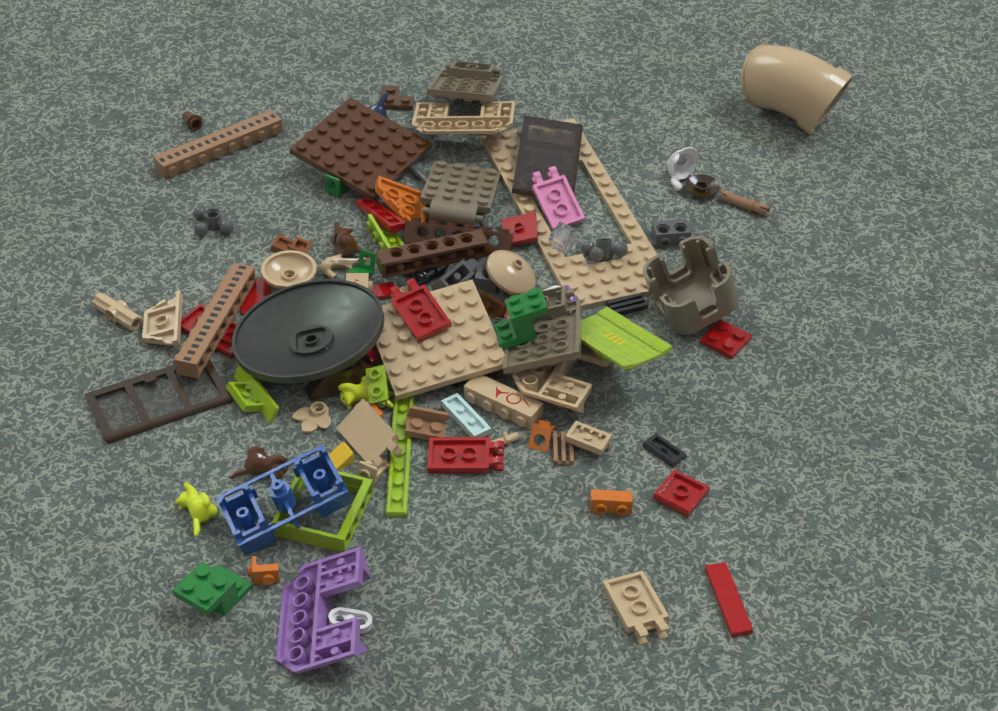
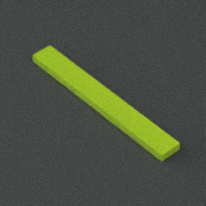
M394 395L392 429L399 436L396 443L403 451L399 456L390 451L386 517H407L412 437L404 436L405 418L409 406H414V396L396 401Z

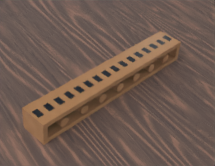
M269 110L153 156L155 169L164 179L174 177L177 174L189 171L214 159L263 141L271 136L278 135L283 132L282 119L272 110Z
M233 263L231 268L227 270L224 280L220 281L216 293H213L211 301L205 306L202 316L198 317L194 329L190 330L188 339L183 342L180 352L174 357L173 363L176 366L177 374L193 378L200 377L256 282L255 267Z

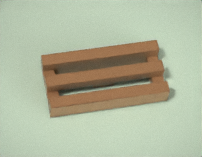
M553 431V465H574V445L570 443V461H566L565 431H561V434ZM557 439H561L562 460H558Z

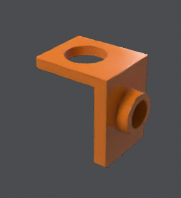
M539 420V423L532 424L528 448L547 452L551 432L555 430L556 426L550 425L551 422ZM537 434L545 437L544 445L538 446L535 444L534 437Z

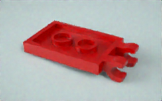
M414 278L406 281L409 285L407 287L409 291L404 294L400 292L397 286L390 288L392 292L391 305L417 342L452 327L450 319L425 285L418 286Z
M430 437L428 473H489V468L494 471H504V441L490 442V437Z

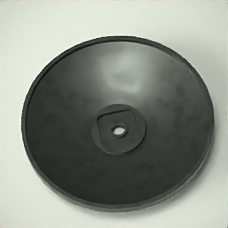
M319 279L301 282L280 289L252 306L243 315L234 330L232 349L239 366L255 378L273 383L313 381L340 372L365 356L381 336L384 328V312L378 297L371 290L358 283L340 279Z

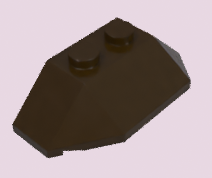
M360 359L340 372L309 381L305 387V392L310 401L339 394L342 392L338 388L339 385L343 383L360 384L362 377L366 376V369L372 368V366Z

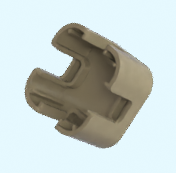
M692 236L679 243L684 264L672 272H668L666 263L661 255L652 257L643 267V275L654 305L672 330L682 335L697 333L704 327L729 315L739 304V295L729 264L726 261L719 263L713 244L702 236Z

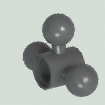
M198 206L193 211V215L197 220L205 219V223L198 222L194 226V232L198 236L206 235L208 230L217 231L219 229L224 234H230L234 229L231 221L221 220L219 209L210 208L206 210V208Z
M601 238L596 240V245L592 241L584 242L582 252L590 255L593 261L612 259L614 257L613 253L618 257H624L628 253V247L624 243H617L613 246L611 238Z

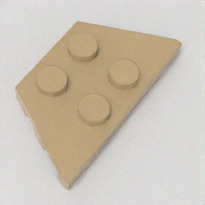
M180 290L175 292L176 297L168 302L164 299L156 306L144 312L142 339L145 343L180 346L183 295Z

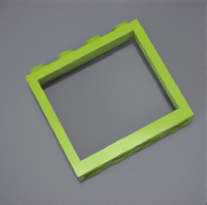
M337 471L347 490L357 493L338 535L302 526L296 529L295 525L290 523L275 529L276 532L273 535L345 552L373 494V479ZM294 474L293 482L289 486L297 502L305 485L301 476L297 478ZM277 511L276 515L272 516V525L289 518V513Z

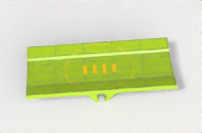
M605 307L593 316L582 319L581 342L594 350L598 360L602 359V362L609 360L623 370L627 369L630 371L637 366L657 358H662L673 350L672 345L609 307Z

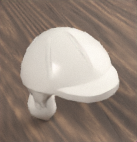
M693 147L678 150L668 159L667 169L675 191L682 190L680 180H685L689 175H693L699 157L698 151Z

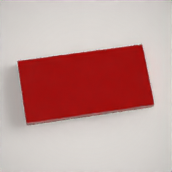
M199 304L182 317V332L189 335L190 330L194 329L198 317H201L204 312V305ZM233 321L215 349L230 359L235 356L232 349V336L237 323Z

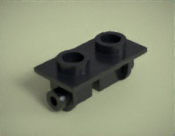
M449 265L412 272L418 286H421L445 273Z

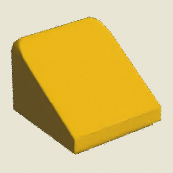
M345 442L339 444L329 454L337 471L354 463V453Z

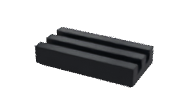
M641 293L609 300L607 301V307L620 315L648 309V303L645 302L644 297L642 298Z
M657 433L647 439L642 446L672 468L677 463L679 464L682 459L686 458V453ZM668 449H669L671 452H673L674 454H676L677 457L674 456L673 454H671V453L668 451Z

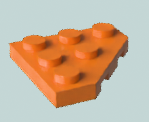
M381 176L377 177L375 192L399 218L405 222L411 220V217L421 218V222H426V214H423V207H426V204L420 203L422 191ZM422 226L420 231H423L425 227Z

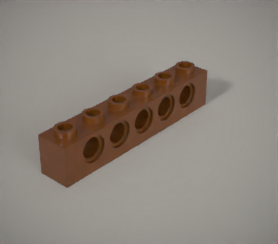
M411 217V220L405 222L403 242L416 243L439 238L437 236L439 229L445 231V236L455 235L456 231L464 233L479 229L474 228V225L464 224L463 227H460L455 222H446V225L439 224L438 220H428L427 223L421 222V218ZM422 226L428 230V234L425 237L420 234ZM481 226V230L488 241V253H493L497 250L512 252L514 233H510V229L499 228V231H492V227ZM492 235L498 237L499 242L497 245L490 243Z
M479 229L377 250V266L382 277L387 278L461 262L463 259L468 261L472 258L487 257L488 241L482 230Z

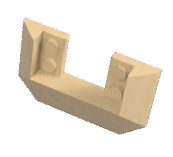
M515 101L482 103L480 116H448L450 102H417L412 127L428 135L499 134L513 126L516 103Z
M581 342V358L578 359L614 368V363L609 360L606 362H602V359L598 360L594 350ZM575 361L559 362L553 366L545 365L535 370L527 369L512 374L522 394L583 414L584 402L592 391V384L566 376Z

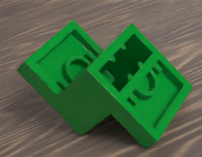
M541 287L505 299L510 319L501 320L493 324L499 347H502L503 350L537 338L532 319L549 313Z
M201 562L172 591L173 596L207 616L213 610L225 616L252 589V583L219 564L212 568Z

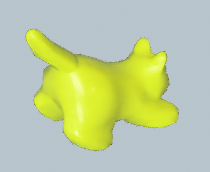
M366 376L362 377L358 385L343 383L338 386L339 390L342 391L340 393V400L347 406L348 410L351 409L352 404L355 402H360L362 399L369 400ZM387 400L385 405L393 408V403Z
M185 482L184 488L186 491L182 492L174 503L179 504L178 509L180 510L184 508L189 509L190 515L193 518V534L197 537L200 532V523H207L211 518H215L218 510L211 503L207 494L201 492L199 495L193 486Z

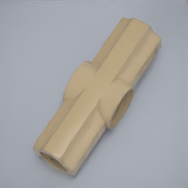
M100 292L94 296L92 300L93 307L103 312L108 320L111 319L114 321V324L118 322L129 330L136 331L143 323L142 317L131 311L123 300L115 301Z

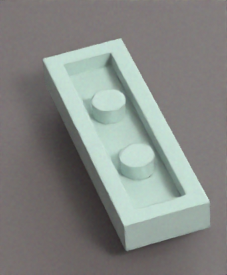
M458 393L441 400L443 409L470 437H485L491 434V427Z

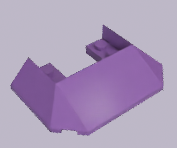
M357 547L303 565L297 571L299 575L292 583L288 582L282 589L276 660L295 674L349 659L368 650L360 641L361 622L357 617L329 625L328 618L331 611L332 595L363 586V581L372 579L362 548Z

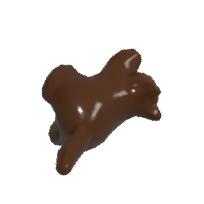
M337 222L334 223V233L331 236V243L335 245L334 256L342 254L341 258L351 257L355 253L359 254L360 249L363 248L358 246L356 239L350 235L353 229L341 228Z
M254 446L247 451L244 468L234 471L229 478L234 479L247 474H263L286 463L288 458L282 455L267 456L264 448ZM289 466L274 473L276 479L281 478L287 472L286 470L289 469Z

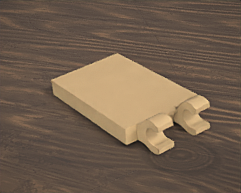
M364 399L355 406L336 428L365 461L373 462L378 468L382 466L386 470L390 466L382 457L388 449L397 456L403 451L396 443L399 436Z
M643 571L603 581V588L627 633H635L639 646L648 644L646 639L649 636L648 630L656 629L660 640L668 638L666 631L669 630L667 625L669 615Z

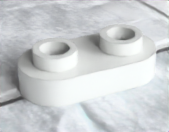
M337 607L329 612L328 618L329 625L340 622L337 621L340 619L344 621L357 617L364 624L360 625V634H365L372 628V616L366 611Z

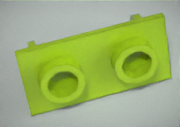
M385 365L367 368L366 378L369 404L376 403L380 408L385 407L387 400H389Z

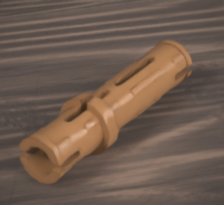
M725 190L720 192L722 195L719 194L720 201L747 209L750 213L755 212L767 217V212H770L771 207L769 205L758 203L755 199L750 200Z

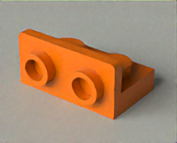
M591 489L590 512L597 514L612 513L621 516L626 514L632 515L633 499L631 491Z

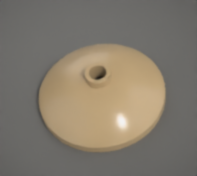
M295 250L274 253L261 266V274L264 281L278 289L311 281L317 272L314 259L306 253Z
M497 250L490 254L486 261V269L491 280L500 289L512 295H519L520 292H528L534 289L536 284L534 271L523 257L507 250Z

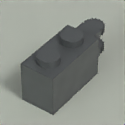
M472 258L465 262L463 259L430 287L433 290L467 281L475 274L473 270L478 265L477 260Z

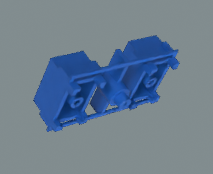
M323 444L216 497L244 556L275 542L273 533L276 532L275 529L293 521L296 529L300 528L297 518L313 510L314 512L318 511L323 518L352 503L349 492ZM316 452H319L318 454H316V455H314V456H312V457H310V458H308V459L302 461V459H304V458H306V457H308V456H310V455H312V454H314V453H316ZM294 463L296 466L292 469L296 477L301 476L313 500L310 503L311 507L295 515L292 510L297 502L289 484L286 481L276 479L274 473ZM268 476L272 479L269 494L276 509L282 513L288 512L290 515L289 518L275 525H272L271 522L267 524L255 500L259 496L254 487L249 488V485ZM242 489L241 492H239V493H237V494H235V495H233V496H231V497L225 499V497H227V496H229V495H231V494H233V493H235V492H237V491H239V490Z

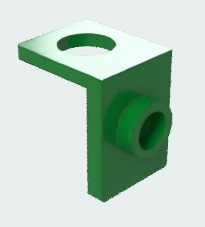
M328 174L324 175L326 192L340 197L349 189V187L340 183V179Z
M360 249L358 267L347 270L345 275L346 273H369V276L373 275L376 253ZM364 255L370 257L371 263L369 265L365 264L363 260Z

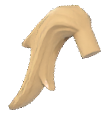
M338 254L323 260L320 270L330 279H335L337 275L332 269H353L352 267L358 266L359 258H341L342 254Z

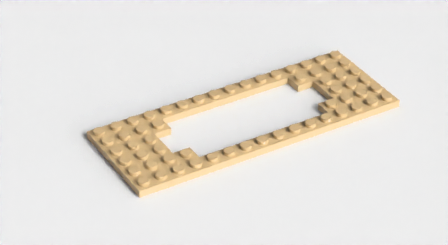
M575 119L563 120V122L576 123ZM531 126L529 127L527 140L574 148L575 133ZM522 128L503 131L499 134L480 136V140L496 170L501 172V179L520 214L536 212L539 240L536 241V244L559 286L569 285L570 289H574L575 295L581 301L582 310L606 305L609 300L641 293L642 297L650 295L643 275V267L657 253L583 132L578 165L582 164L629 243L626 244L628 253L624 257L588 265L582 254L565 257L531 196L512 194ZM528 147L525 149V154L531 155L530 164L523 163V165L532 166L531 163L561 158L565 167L571 166L572 154ZM522 172L521 176L529 175L532 173ZM521 179L520 187L526 188L523 180Z

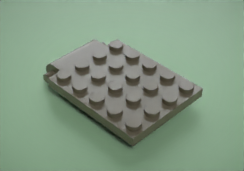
M464 61L447 63L446 69L449 70L440 69L428 86L427 95H431L432 98L436 99L442 96L447 97L449 100L462 98L466 102L480 100L481 103H490L503 83V76L500 75L501 69L495 68V64Z
M434 161L420 197V203L430 205V208L423 207V214H428L431 220L455 222L463 225H475V222L482 223L483 216L478 215V212L490 214L501 172L493 168L480 169L478 166L467 167L460 163L448 164L445 161Z
M566 286L542 291L549 313L532 319L537 335L536 339L504 349L503 370L505 374H516L522 370H535L541 366H553L559 362H571L581 358L582 304L580 299L569 301V297L575 296L574 289L567 290Z

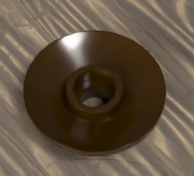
M704 174L693 175L685 182L686 190L697 197H711L717 194L720 188L719 182L715 178Z

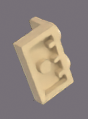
M575 421L565 435V442L602 455L605 449L609 450L611 448L612 434Z

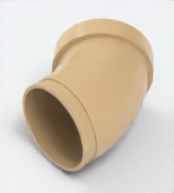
M763 44L755 47L748 54L742 68L741 86L743 94L750 105L756 108L770 109L783 113L797 121V126L811 135L814 132L815 126L825 119L850 84L853 75L840 66L835 68L826 61L799 49Z

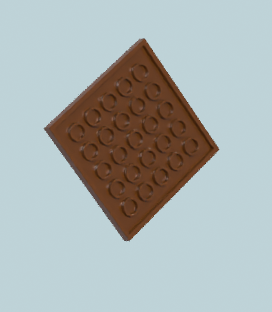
M350 97L291 146L289 153L324 174L340 179V183L374 201L379 197L375 192L377 177L381 176L396 181L432 148V143Z

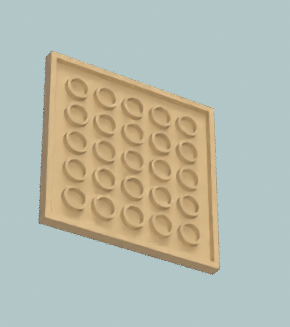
M473 279L430 291L450 319L452 327L420 342H417L391 303L382 305L384 328L376 343V347L382 363L385 365L386 374L396 401L503 369L505 354L502 347H499L497 335Z

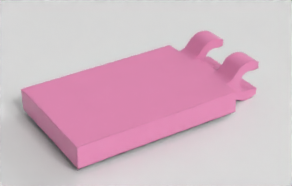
M555 166L549 168L548 176L550 179L543 181L539 171L533 173L532 181L534 185H532V190L552 231L585 221L584 214L565 175L559 176Z

